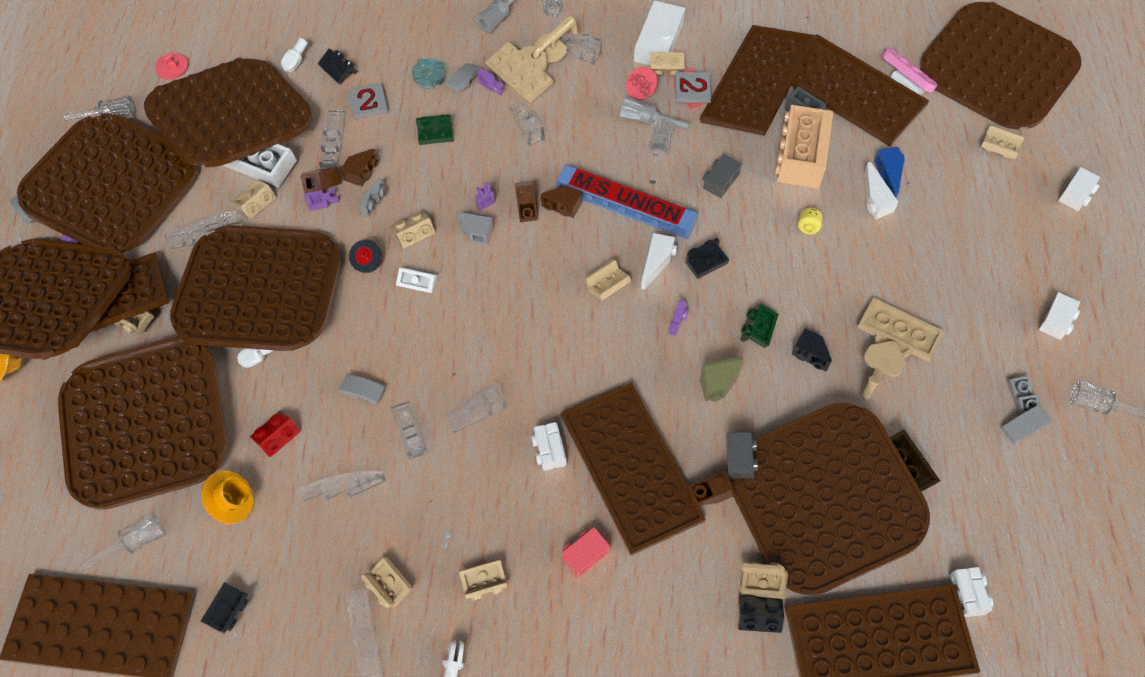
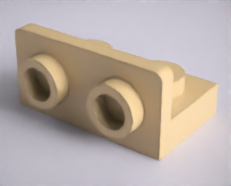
M256 180L234 198L231 203L235 208L243 211L248 219H252L276 199V196L268 184Z

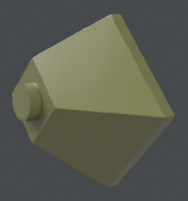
M742 356L703 363L700 383L705 401L711 400L715 402L725 398L739 376L743 362Z

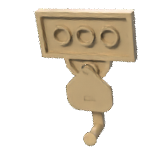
M573 16L566 18L550 34H544L540 37L534 46H527L518 50L508 41L484 63L485 66L528 104L532 103L554 83L553 79L544 72L547 64L557 63L567 53V47L559 38L569 29L571 37L574 38L579 35L575 18Z
M873 297L857 327L875 336L874 344L869 346L864 355L865 363L875 370L872 376L868 378L869 381L862 393L863 399H870L876 386L880 384V378L883 373L891 377L899 376L906 365L905 359L910 354L929 362L944 331Z

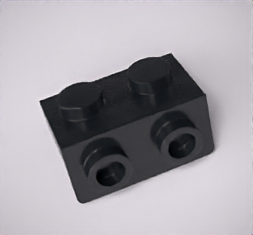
M329 48L317 64L341 85L350 72L356 74L358 71L350 60L344 59L345 55L342 52Z
M718 238L708 240L702 246L688 251L685 263L697 279L728 264L729 259L719 247L720 240Z
M223 582L200 622L222 634L226 633L227 630L231 631L237 622V619H235L238 611L242 612L249 602L246 599L248 593L242 592Z
M739 595V630L782 632L784 623L782 599Z

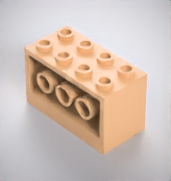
M791 105L790 111H786L781 132L780 150L777 157L778 164L775 170V174L778 175L777 182L820 188L827 165L834 111Z

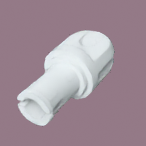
M299 38L293 49H288L282 58L281 66L286 72H293L302 61L301 54L308 46L304 39Z
M245 348L238 353L237 361L242 367L249 368L264 361L265 355L274 350Z
M455 639L449 642L446 660H442V665L445 668L444 677H457L458 670H461L464 666V663H461L464 643L460 640L457 647Z

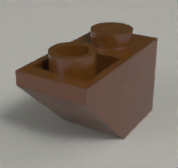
M375 149L349 156L340 169L343 180L363 187L364 183L369 180L373 168L378 164Z
M337 166L305 172L300 175L304 193L324 190L341 184Z
M533 182L515 183L520 222L538 220Z
M568 186L541 194V206L547 210L558 212L563 216L574 218L582 204V191Z
M726 471L687 487L695 506L719 503L736 494Z

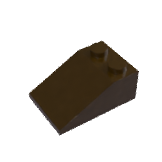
M905 429L890 437L921 492L941 481Z

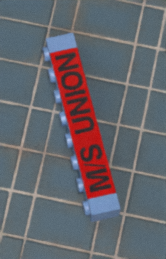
M565 165L557 179V188L568 186L582 191L583 201L685 239H689L696 225L698 213L691 209L680 207L675 203L661 200L658 197L634 190L623 184L615 183L607 178L596 176L593 173L585 172L574 166Z

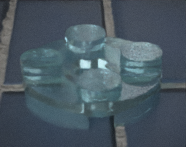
M420 58L412 70L414 81L419 87L424 89L435 88V85L443 84L446 79L443 62L435 59Z

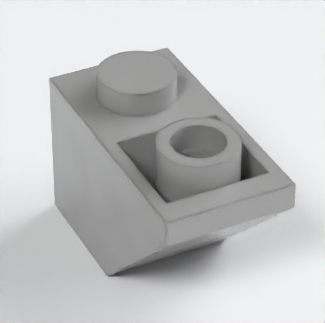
M456 212L458 226L471 243L488 246L493 231L492 218L468 212Z

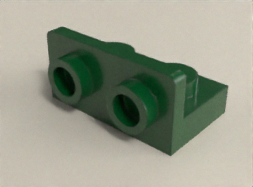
M450 115L416 118L419 145L453 142Z
M761 303L751 307L746 314L747 320L742 327L740 340L745 342L750 339L764 348L768 347L779 314Z

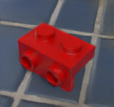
M280 410L272 415L270 420L264 425L258 427L249 437L268 457H272L298 435L300 430L292 419Z

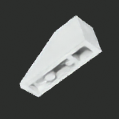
M868 162L864 171L866 206L868 212L875 219L893 213L897 207L898 200L873 164Z
M653 233L642 276L641 289H645L670 263L672 255H676L677 245H674L675 237Z

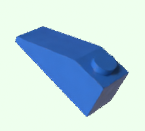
M899 147L878 150L874 159L880 176L895 198H897L905 161L904 154L900 152Z

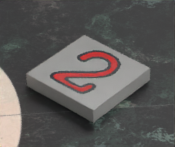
M675 72L676 103H710V73Z
M381 83L348 90L354 119L388 113Z

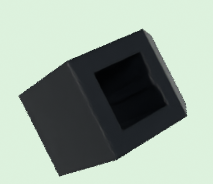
M805 328L795 344L792 355L801 361L812 364L818 370L827 372L832 359L822 336Z

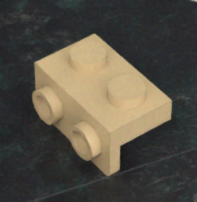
M651 52L649 68L655 72L657 77H661L663 74L675 77V72L684 71V53Z
M991 124L981 147L988 152L999 153L1004 158L1016 159L1024 136Z
M423 211L415 212L411 217L405 220H398L394 225L390 226L403 248L435 234L430 218Z
M614 259L585 277L589 292L601 301L631 282L630 276L618 268L617 261Z
M145 312L126 320L123 319L120 322L114 323V325L118 327L123 325L121 328L132 334L134 331L141 335L154 316L149 312Z
M383 557L369 573H363L361 576L366 588L373 591L378 597V602L386 608L398 606L413 589L387 557Z
M500 559L459 570L466 599L477 600L482 598L485 593L498 594L503 592L505 587H508Z
M755 561L741 564V569L744 572L741 586L742 595L785 599L788 573L782 565L778 563L763 565Z

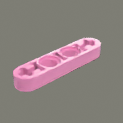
M886 48L882 57L926 92L932 93L935 90L937 83L898 52L891 48Z

